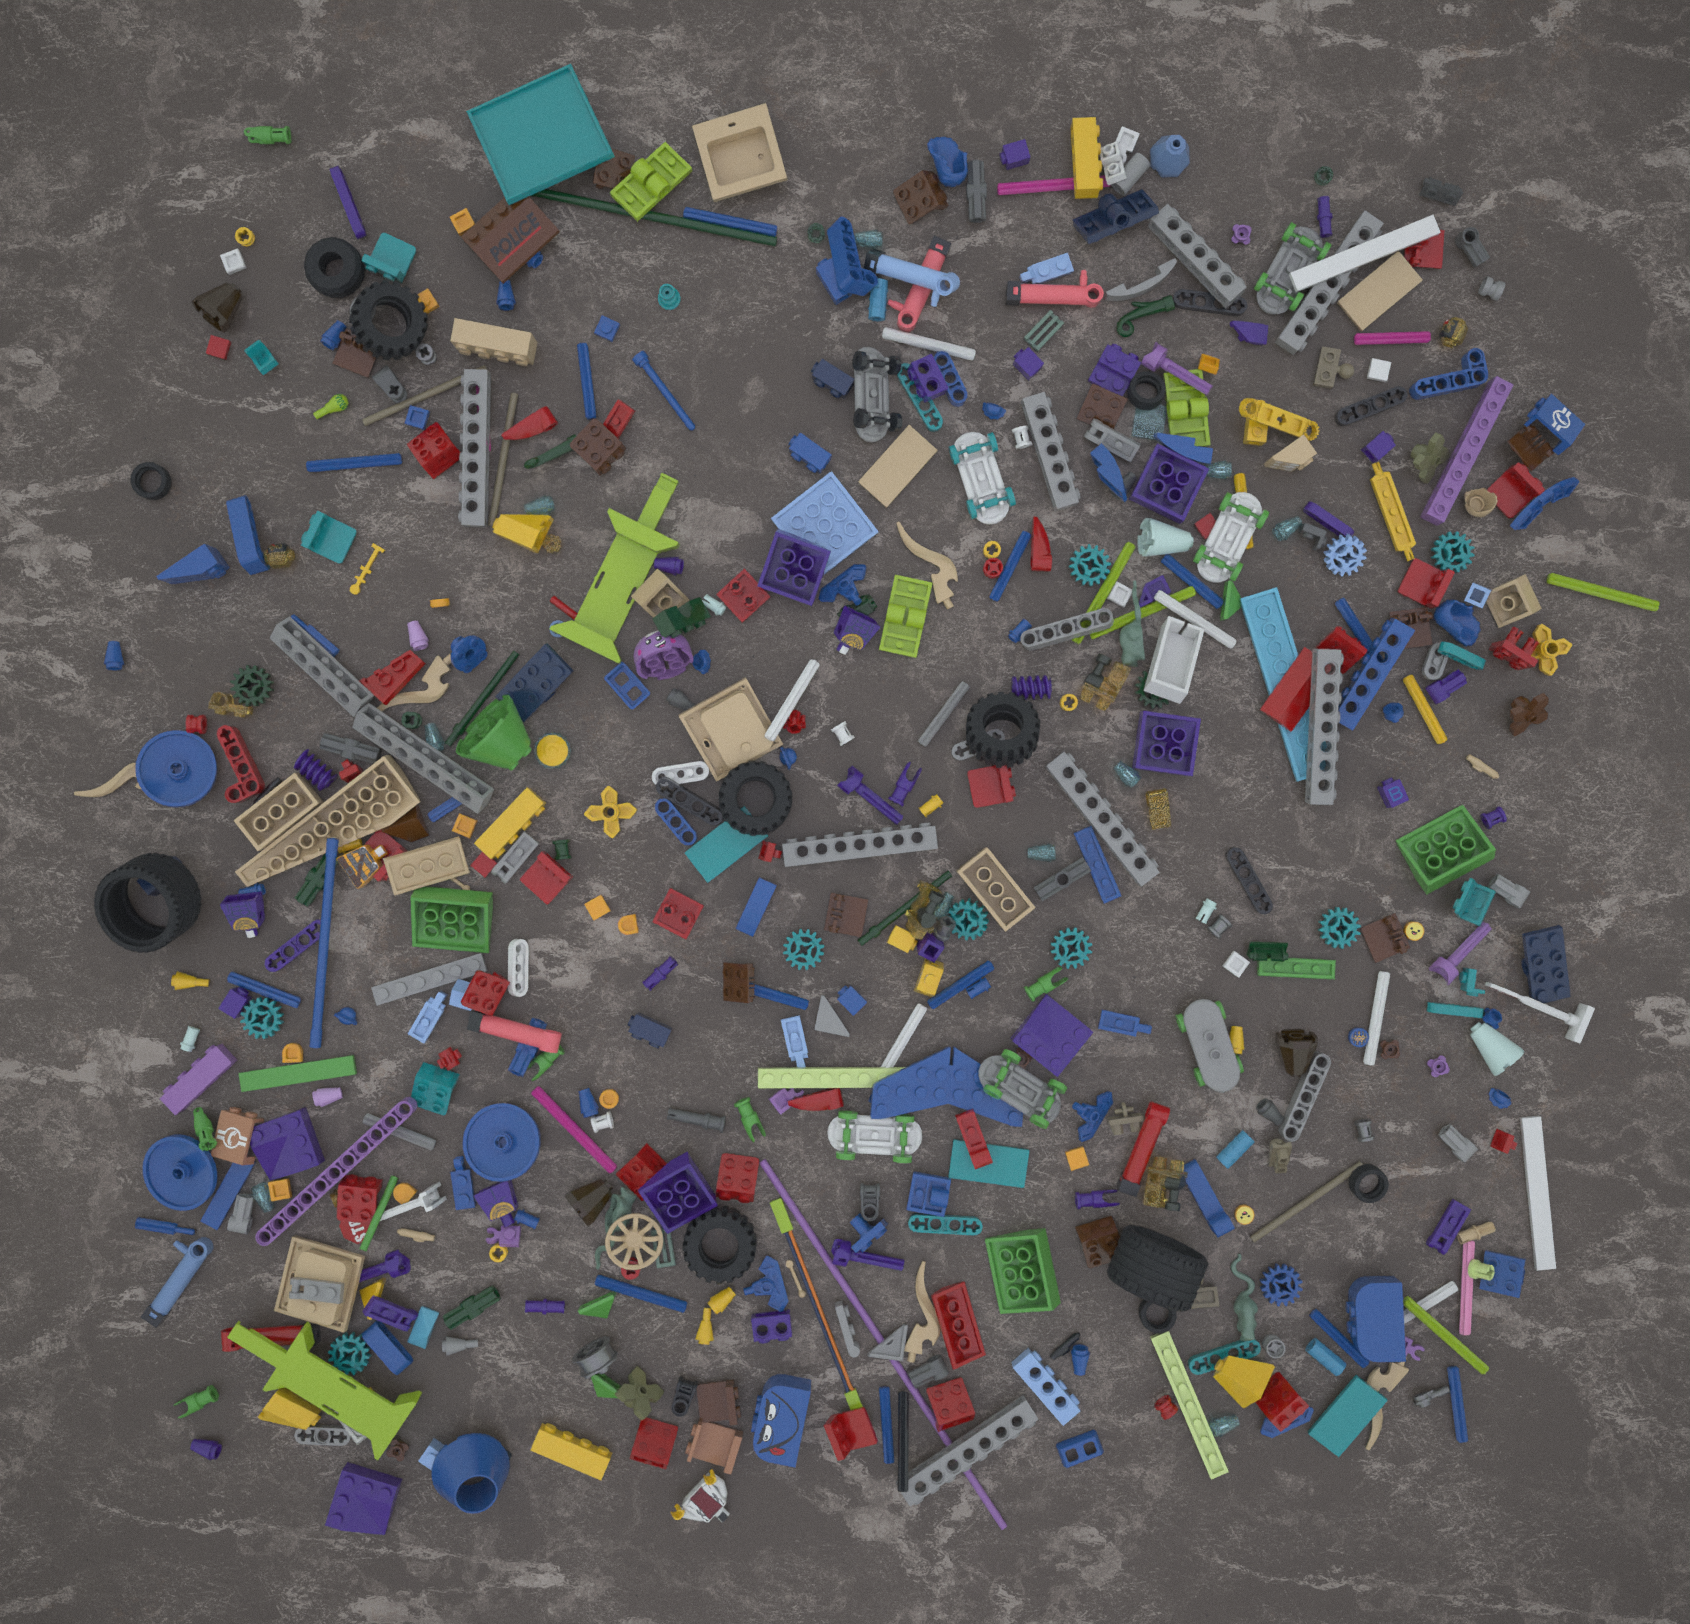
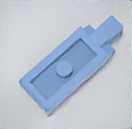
M1068 253L1031 265L1027 268V272L1020 274L1019 278L1021 284L1032 281V284H1042L1074 272Z
M440 991L435 999L430 997L426 1001L408 1035L424 1044L426 1043L444 1012L446 1005L443 1002L448 995L447 993Z
M800 1015L781 1019L791 1061L796 1060L797 1067H806L804 1058H808V1050Z

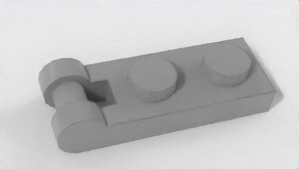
M1093 419L1090 430H1087L1084 436L1098 445L1102 443L1110 452L1131 462L1141 444L1103 424L1100 420ZM1098 430L1103 432L1101 437L1096 435Z
M524 831L492 869L491 873L494 876L500 877L502 879L501 882L506 885L540 843ZM504 865L510 869L507 873L502 870Z
M302 1277L290 1278V1285H292V1289L289 1292L290 1299H304L335 1304L343 1302L344 1283ZM300 1285L304 1286V1291H299Z
M842 1300L835 1302V1309L849 1355L854 1358L860 1354V1345L853 1338V1335H856L853 1323L849 1324L847 1318L850 1317L848 1306H844Z

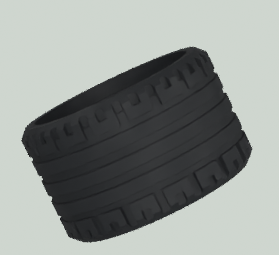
M142 854L114 869L100 881L95 891V915L101 929L117 945L132 952H154L168 945L195 924L200 914L201 892L190 870L177 859H173L165 854ZM131 878L146 880L162 894L169 911L166 927L152 925L137 914L128 896V884Z
M1128 1225L1123 1228L1118 1246H1116L1110 1261L1111 1263L1108 1266L1107 1274L1112 1282L1137 1297L1167 1309L1184 1312L1190 1310L1193 1305L1197 1290L1200 1288L1204 1273L1208 1267V1262L1205 1256L1184 1243L1141 1226Z

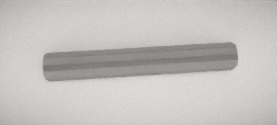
M962 681L919 738L918 742L926 747L970 688L967 683Z
M367 1113L364 1116L363 1124L373 1127L381 1118ZM398 1126L391 1133L393 1136L429 1150H433L436 1145V1140L402 1126Z

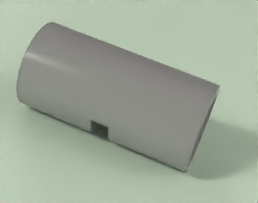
M1136 153L1124 166L1127 178L1111 184L1112 188L1122 196L1128 193L1150 167V162L1140 153Z

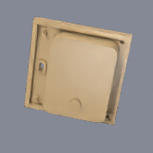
M766 103L692 126L714 202L788 180Z
M746 677L678 715L716 782L726 777L729 771L738 767L739 764L754 761L783 745L779 736L776 737L775 741H769L765 738V733L770 727L771 721ZM704 741H708L709 746H706Z
M297 1235L292 1236L274 1311L343 1333L346 1332L365 1256ZM302 1277L344 1283L343 1302L335 1304L304 1299H290L289 1292L292 1289L290 1278ZM300 1285L299 1291H304V1286Z

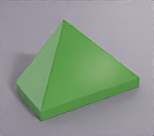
M1228 580L1224 583L1222 598L1224 603L1221 606L1220 621L1227 620L1241 608V596L1233 581Z
M611 1291L581 1305L578 1313L608 1318L616 1292Z
M597 1373L591 1377L597 1397L617 1398L615 1393L621 1385L604 1373Z

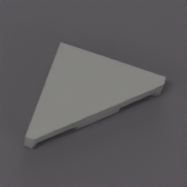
M821 995L814 1030L849 1037L850 1033L825 995Z
M903 1324L870 1350L867 1356L903 1361L908 1325Z

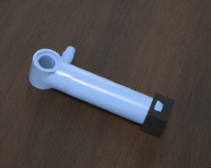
M876 249L866 252L863 269L870 270L875 275L882 274L933 290L931 297V306L933 307L937 306L940 295L947 296L959 288V277L953 272L944 273L888 256L886 252ZM945 280L950 283V288L945 285Z

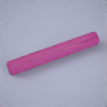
M1429 331L1357 333L1354 335L1355 345L1428 343L1431 340V333Z

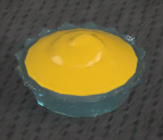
M551 732L539 737L533 751L539 764L543 765L544 768L554 769L566 764L570 758L571 749L566 737H563L560 733Z

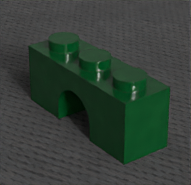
M698 597L686 602L679 608L673 606L665 609L652 619L664 638L671 636L673 639L680 636L682 632L687 634L695 628L697 630L705 626V621L711 615L702 599Z

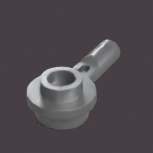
M1445 1385L1436 1390L1425 1391L1415 1395L1413 1403L1415 1406L1419 1405L1420 1408L1426 1407L1431 1404L1430 1400L1450 1393V1390Z

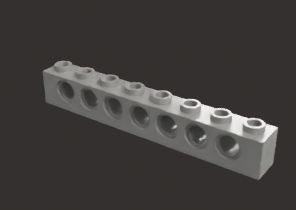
M1364 211L1334 255L1379 237L1383 232L1380 228L1384 223L1367 211ZM1359 233L1364 234L1366 236V240H1362L1359 237ZM1358 267L1313 285L1275 343L1292 355L1297 351L1302 352L1308 343L1305 341L1308 335L1312 336L1318 328L1316 323L1319 319L1323 320L1329 312L1327 307L1330 303L1332 305L1340 296L1337 292L1340 288L1344 289L1350 281L1349 274L1351 271L1355 273ZM1327 281L1333 282L1334 288H1330L1327 285ZM1316 297H1321L1324 303H1318ZM1305 313H1311L1313 320L1307 319ZM1295 328H1299L1302 331V336L1295 333Z
M464 369V375H461V386H464V394H461L460 399L461 406H463V413L460 415V423L463 425V433H460V444L463 445V452H460L459 456L460 464H462V472L459 473V482L462 483V491H459V502L462 503V510H459L458 519L464 527L488 528L491 373L488 370ZM475 386H479V393L476 395H472V388ZM475 405L479 406V412L472 415L471 408ZM473 425L479 426L476 434H471L470 432ZM478 444V451L472 454L470 447ZM476 463L478 470L475 473H471L470 466ZM472 483H477L478 489L475 492H470L469 490ZM472 502L477 503V509L474 512L469 510V505Z
M1340 649L1312 650L1305 802L1308 804L1333 805L1337 793L1334 788V782L1337 780L1338 774L1335 769V763L1338 761L1339 756L1336 744L1339 742L1340 737L1337 725L1341 717L1338 705L1341 703L1342 698L1339 686L1343 679L1340 667L1344 660ZM1329 663L1331 671L1326 674L1324 668ZM1329 683L1330 690L1325 693L1323 690L1324 685ZM1328 702L1329 710L1324 712L1322 707ZM1324 722H1327L1328 729L1323 732L1321 728L1322 724ZM1326 741L1327 748L1322 751L1320 748L1321 743ZM1325 760L1326 767L1321 770L1319 767L1320 763ZM1324 779L1325 786L1319 789V782Z
M370 703L357 712L352 727L475 813L479 814L489 804L494 789Z
M1060 753L1044 767L1138 886L1142 887L1160 873L1157 869L1159 865L1153 858L1149 859L1145 854L1147 850L1141 843H1136L1133 839L1135 837L1133 832L1129 828H1124L1121 824L1123 822L1122 818L1117 813L1113 814L1109 809L1111 807L1110 803L1106 798L1102 799L1098 795L1100 791L1094 783L1090 784L1086 780L1087 774L1081 767L1078 769L1075 766L1074 762L1076 761L1070 753ZM1066 767L1072 770L1070 778H1065L1063 775V770ZM1078 782L1084 785L1082 793L1075 791V785ZM1090 797L1096 800L1094 808L1087 806V800ZM1102 812L1108 816V820L1105 823L1099 821V815ZM1115 827L1120 831L1117 838L1111 836V830ZM1128 842L1132 847L1131 851L1124 853L1122 847ZM1140 857L1143 860V866L1136 868L1134 862Z
M930 822L920 823L918 828H912V825L900 826V830H893L892 827L881 828V832L874 833L873 829L862 830L860 835H855L854 831L843 833V837L828 834L824 835V839L818 840L816 836L805 837V841L798 842L797 838L786 839V843L782 844L785 867L938 849L936 828L931 826ZM914 832H920L922 835V840L919 843H914L911 839ZM894 835H902L903 842L901 845L893 843L892 838ZM878 836L884 839V845L880 848L875 847L873 844L874 838ZM857 839L865 841V847L862 850L854 847V842ZM838 841L845 842V851L838 852L835 849V844ZM823 843L827 846L825 854L817 853L816 846ZM802 845L808 848V854L804 857L799 856L797 853L798 847Z
M1024 1395L909 1471L908 1492H901L908 1505L912 1506L913 1504L921 1503L929 1493L934 1494L940 1489L941 1485L952 1482L957 1474L968 1471L972 1464L984 1460L988 1453L1002 1448L1006 1441L1018 1437L1025 1428L1033 1427L1039 1419ZM1020 1416V1420L1017 1423H1012L1013 1417ZM998 1427H1004L1002 1433H995ZM982 1438H988L986 1444H980ZM966 1449H973L970 1455L963 1454ZM950 1460H957L955 1465H947ZM935 1470H939V1471H940L939 1476H937V1477H932V1476H931V1474H932L933 1471H935ZM919 1481L924 1482V1485L921 1488L915 1487L916 1483Z

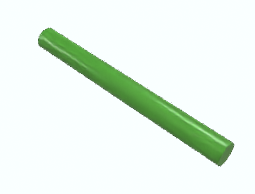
M391 1175L359 1248L367 1252L397 1183V1177Z

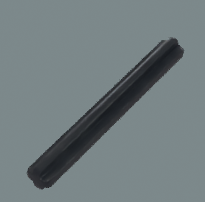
M901 1391L898 1393L897 1490L898 1492H908L909 1393Z

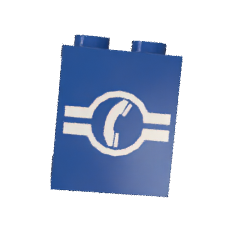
M1550 394L1547 398L1542 397L1536 402L1535 407L1527 414L1528 420L1524 425L1527 427L1538 419L1560 439L1552 450L1559 455L1571 446L1585 426V423L1553 394Z

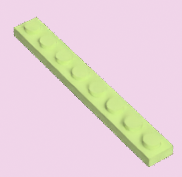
M905 1067L758 1068V1088H872L876 1081Z
M1169 1331L1150 1336L1210 1478L1214 1479L1228 1473L1229 1471Z

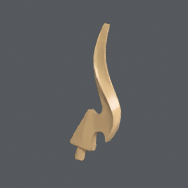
M897 522L899 534L906 547L914 555L940 568L938 574L931 575L937 604L943 602L947 610L952 608L954 605L950 597L954 596V594L947 586V582L951 579L958 582L957 571L953 562L948 557L916 543L905 532L901 523Z
M451 654L444 659L439 655L434 659L422 678V681L428 684L427 690L398 693L387 706L381 703L377 709L383 712L399 704L431 703L441 698L450 685L449 683L443 684L441 677L451 671V668L448 666L451 663Z
M131 763L124 767L102 786L92 790L74 792V795L101 797L114 792L127 781L136 777V763ZM137 783L135 787L141 789L139 783Z
M922 1261L919 1267L915 1288L917 1299L928 1323L925 1326L916 1323L905 1343L904 1351L909 1352L907 1359L909 1362H915L916 1354H922V1342L929 1339L932 1341L933 1346L941 1332L935 1308L925 1289L924 1270L926 1261Z
M1389 1362L1386 1373H1380V1367L1377 1366L1369 1374L1366 1382L1378 1392L1382 1387L1391 1392L1408 1373L1409 1369L1404 1366L1405 1362ZM1382 1408L1372 1418L1371 1434L1365 1447L1367 1450H1370L1381 1431L1383 1421Z

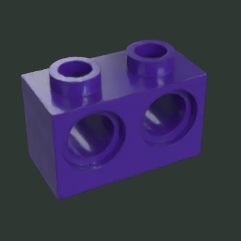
M932 354L911 362L908 367V376L911 381H914L917 387V395L920 399H923L924 403L946 393L948 386ZM918 368H924L926 374L920 373ZM926 385H932L935 391L928 390Z
M790 1309L783 1310L782 1312L770 1311L752 1314L751 1322L754 1342L768 1343L773 1339L786 1341L789 1337H792ZM782 1322L785 1323L787 1327L783 1330H780L777 1328L776 1325ZM760 1325L767 1326L768 1330L765 1332H761L758 1330L757 1327Z

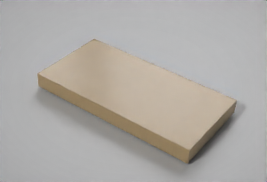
M1397 251L1342 297L1337 304L1362 332L1422 281V278L1402 254Z
M908 425L858 483L887 508L938 450L914 428Z
M459 836L383 858L394 896L470 873Z

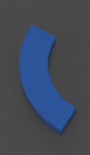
M1575 477L1568 478L1548 488L1535 498L1516 517L1510 526L1514 530L1526 529L1543 511L1542 507L1544 505L1569 497L1578 485L1579 480Z

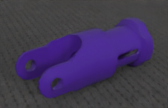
M911 762L906 764L895 784L896 788L892 796L888 797L890 801L902 807L904 805L903 801L908 792H911L922 770V768H919L914 778L909 781L906 778V772Z
M1097 1190L1084 1194L1075 1192L1076 1208L1078 1210L1081 1207L1103 1208L1118 1206L1120 1203H1107L1102 1198V1195L1116 1193L1118 1190Z

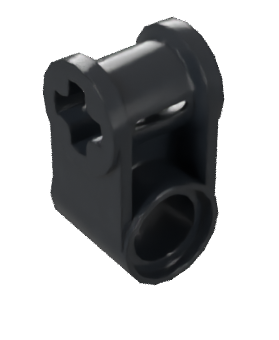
M683 1376L679 1377L671 1407L672 1413L675 1416L682 1417L687 1414L698 1381L692 1382L683 1379ZM683 1402L686 1407L678 1409L675 1404Z

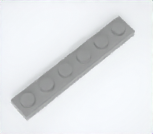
M479 953L371 987L378 1006L457 981L458 979L474 976L477 970L486 972L488 969L483 953Z

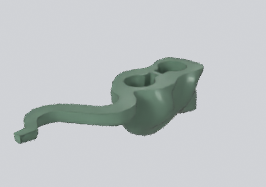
M1136 580L1133 581L1132 589L1135 620L1124 626L1119 634V641L1123 650L1121 661L1124 665L1138 667V660H1145L1141 611L1137 598Z
M621 1187V1195H612L610 1208L605 1215L606 1234L614 1221L632 1213V1205L637 1195L631 1190ZM631 1219L622 1221V1223L627 1226ZM618 1225L613 1230L611 1235H614L615 1232L622 1231ZM610 1240V1247L612 1249L615 1241ZM605 1245L599 1246L595 1252L597 1270L601 1266L600 1255L602 1251H606Z
M1241 1253L1237 1254L1238 1258L1231 1263L1230 1268L1236 1277L1248 1283V1287L1238 1295L1233 1308L1238 1316L1237 1329L1241 1332L1240 1340L1250 1341L1255 1339L1254 1331L1257 1327L1255 1314L1258 1311V1306L1249 1297L1255 1289L1254 1281L1236 1269V1264L1242 1259Z

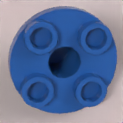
M471 635L465 638L460 636L451 643V663L456 669L464 673L471 672L488 655L484 641L478 636Z

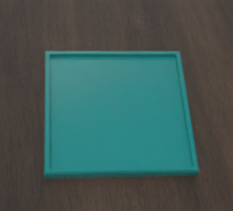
M571 64L466 111L508 205L615 157Z

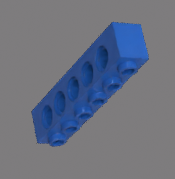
M1391 618L1390 621L1386 620L1381 628L1383 632L1371 644L1372 650L1369 654L1366 653L1364 655L1359 671L1356 670L1351 676V684L1341 692V703L1338 705V711L1341 716L1339 723L1352 731L1415 632L1414 629L1395 618ZM1393 634L1395 636V642L1394 644L1389 645L1387 643L1388 636ZM1383 651L1385 658L1383 661L1378 662L1377 654ZM1373 668L1375 674L1372 678L1368 679L1366 672L1368 669ZM1359 685L1364 686V692L1361 695L1356 694V688ZM1352 701L1354 708L1352 711L1347 712L1345 706L1348 702Z

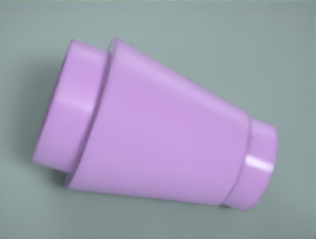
M409 622L407 626L410 646L413 647L414 651L427 648L429 646V639L419 622Z
M341 1087L319 1088L317 1091L312 1092L316 1107H323L343 1098Z

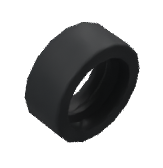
M1149 371L1137 373L1132 378L1127 390L1128 399L1138 409H1155L1162 402L1166 392V385L1163 379L1156 373ZM1147 383L1156 388L1158 394L1155 398L1146 399L1141 397L1135 388L1138 384Z
M144 462L133 469L130 483L137 495L148 500H158L168 494L171 488V477L164 467L154 462ZM148 470H155L161 475V485L155 492L144 491L140 485L142 475Z
M1372 1164L1358 1166L1350 1175V1190L1359 1200L1365 1203H1374L1381 1200L1388 1191L1389 1182L1387 1176ZM1370 1174L1377 1175L1378 1184L1371 1192L1362 1193L1359 1190L1362 1179Z
M1143 1300L1139 1306V1318L1143 1326L1153 1333L1169 1331L1176 1322L1177 1312L1168 1309L1169 1316L1164 1323L1159 1325L1152 1324L1148 1321L1146 1312L1153 1303Z

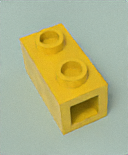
M1251 403L1247 406L1248 413L1252 410ZM1246 418L1243 444L1264 445L1267 440L1268 426Z

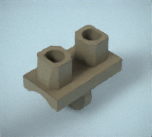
M1125 1102L1120 1103L1121 1108L1114 1109L1115 1115H1122L1106 1117L1113 1135L1124 1134L1122 1124L1128 1123L1130 1132H1140L1142 1121H1144V1117L1140 1112L1127 1114L1134 1112V1108L1126 1107Z
M1273 1139L1269 1145L1268 1166H1274L1275 1173H1286L1292 1144L1291 1142L1285 1143L1281 1139Z

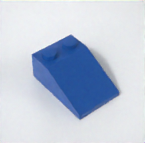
M203 544L156 577L158 580L169 584L220 578L226 574V570L230 567L218 549Z

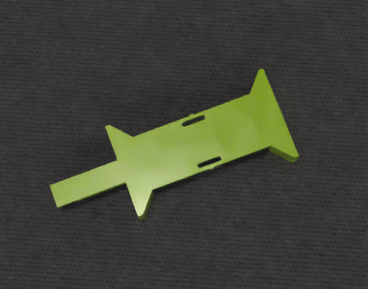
M664 473L660 474V478L637 522L610 508L607 512L617 535L597 575L594 577L591 588L575 620L552 625L550 627L551 631L618 664L622 662L615 645V640L635 601L632 598L630 604H627L628 598L634 587L638 589L644 583L657 555L678 549L680 546L679 542L655 531L679 482L678 480ZM605 572L598 588L595 589V585L601 573Z
M240 1321L236 1323L227 1337L276 1367L262 1390L267 1392L286 1387L322 1409L328 1415L335 1417L371 1440L376 1460H379L422 1394L421 1391L401 1394L393 1404L354 1380L353 1377L346 1375L309 1352L315 1343L311 1323L306 1322L288 1350L252 1328L248 1330L240 1325Z

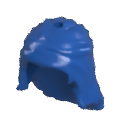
M930 138L927 146L934 160L939 181L945 187L960 185L967 178V153L960 151L957 143L952 138Z
M1446 600L1434 612L1436 623L1446 630L1457 642L1466 647L1474 645L1481 631L1480 622L1473 616V605L1466 606L1457 600Z

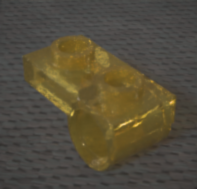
M215 692L209 701L208 709H214L216 714L226 715L228 711L234 712L233 716L243 718L246 717V714H253V707L235 705L234 699L229 693ZM224 696L226 701L225 704L221 706L219 704L220 697Z
M1167 789L1146 791V801L1149 808L1152 830L1171 827Z

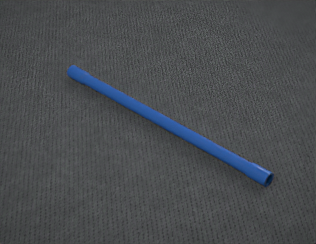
M327 838L323 902L313 1020L309 1044L311 1048H321L322 1020L338 838Z

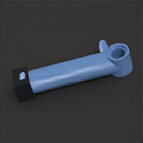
M201 1237L189 1247L179 1241L174 1242L173 1246L185 1255L152 1304L146 1308L141 1316L142 1319L155 1328L165 1321L173 1305L206 1257L212 1252L213 1243L209 1238ZM198 1245L203 1247L204 1253L198 1250Z

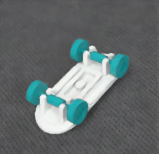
M977 432L965 433L956 440L954 445L948 446L953 464H957L968 497L966 505L971 519L976 518L984 524H996L1006 516L1009 506L1016 505L1012 488H1005L994 456V452L998 451L995 435L992 432L987 434L986 438Z

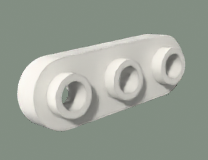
M701 761L660 767L653 771L652 781L656 785L661 773L679 784L701 781L708 777L709 768L706 763ZM699 767L703 768L701 775H698L696 772ZM680 770L684 771V777L679 778L677 775ZM665 782V784L660 783V785H661L662 787H664V786H668V783H667V782Z
M514 939L508 946V981L510 982L508 991L512 996L517 997L524 996L528 990L529 947L528 943L523 939Z

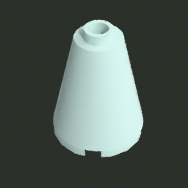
M1145 518L1139 529L1143 530L1142 535H1138L1137 547L1139 554H1142V556L1148 557L1186 552L1193 546L1194 540L1190 532L1152 518Z
M1478 1022L1471 1028L1472 1033L1470 1036L1494 1076L1505 1071L1506 1067L1514 1064L1525 1052L1521 1047L1485 1022L1482 1024Z

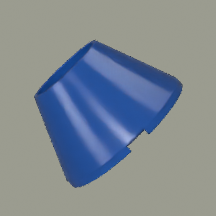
M481 1433L459 1436L457 1440L443 1446L436 1455L431 1471L433 1485L440 1496L463 1512L471 1514L483 1512L493 1505L507 1479L510 1468L509 1456L501 1442L492 1436ZM472 1477H485L476 1484L462 1485L463 1482Z

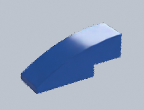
M1154 433L1153 438L1162 446L1197 463L1211 464L1213 448L1194 446L1195 438Z
M1101 443L1090 453L1093 463L1098 467L1096 469L1098 476L1105 485L1125 502L1127 501V493L1120 469L1109 450Z
M759 877L738 922L737 930L752 937L754 936L775 891L776 884Z

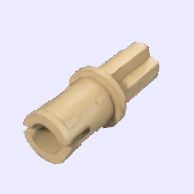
M1487 1222L1479 1226L1472 1225L1471 1228L1458 1232L1456 1237L1458 1242L1463 1245L1475 1239L1480 1240L1482 1236L1493 1233L1496 1229L1492 1222Z

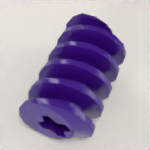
M1036 675L1033 681L1031 676H1027L1025 681L1024 677L1020 676L1019 681H1017L1016 677L1013 676L1011 679V692L1015 693L1016 697L1023 695L1025 700L1028 699L1030 694L1033 700H1035L1037 694L1040 699H1043L1044 694L1050 699L1052 692L1051 677L1048 680L1047 676L1043 675L1040 680L1039 676Z
M307 749L296 760L294 769L300 770V775H306V780H312L311 784L313 786L318 785L317 789L319 791L324 790L337 779L338 774L331 776L333 770L325 771L327 764L319 766L321 759L314 761L315 754L308 756L310 750Z

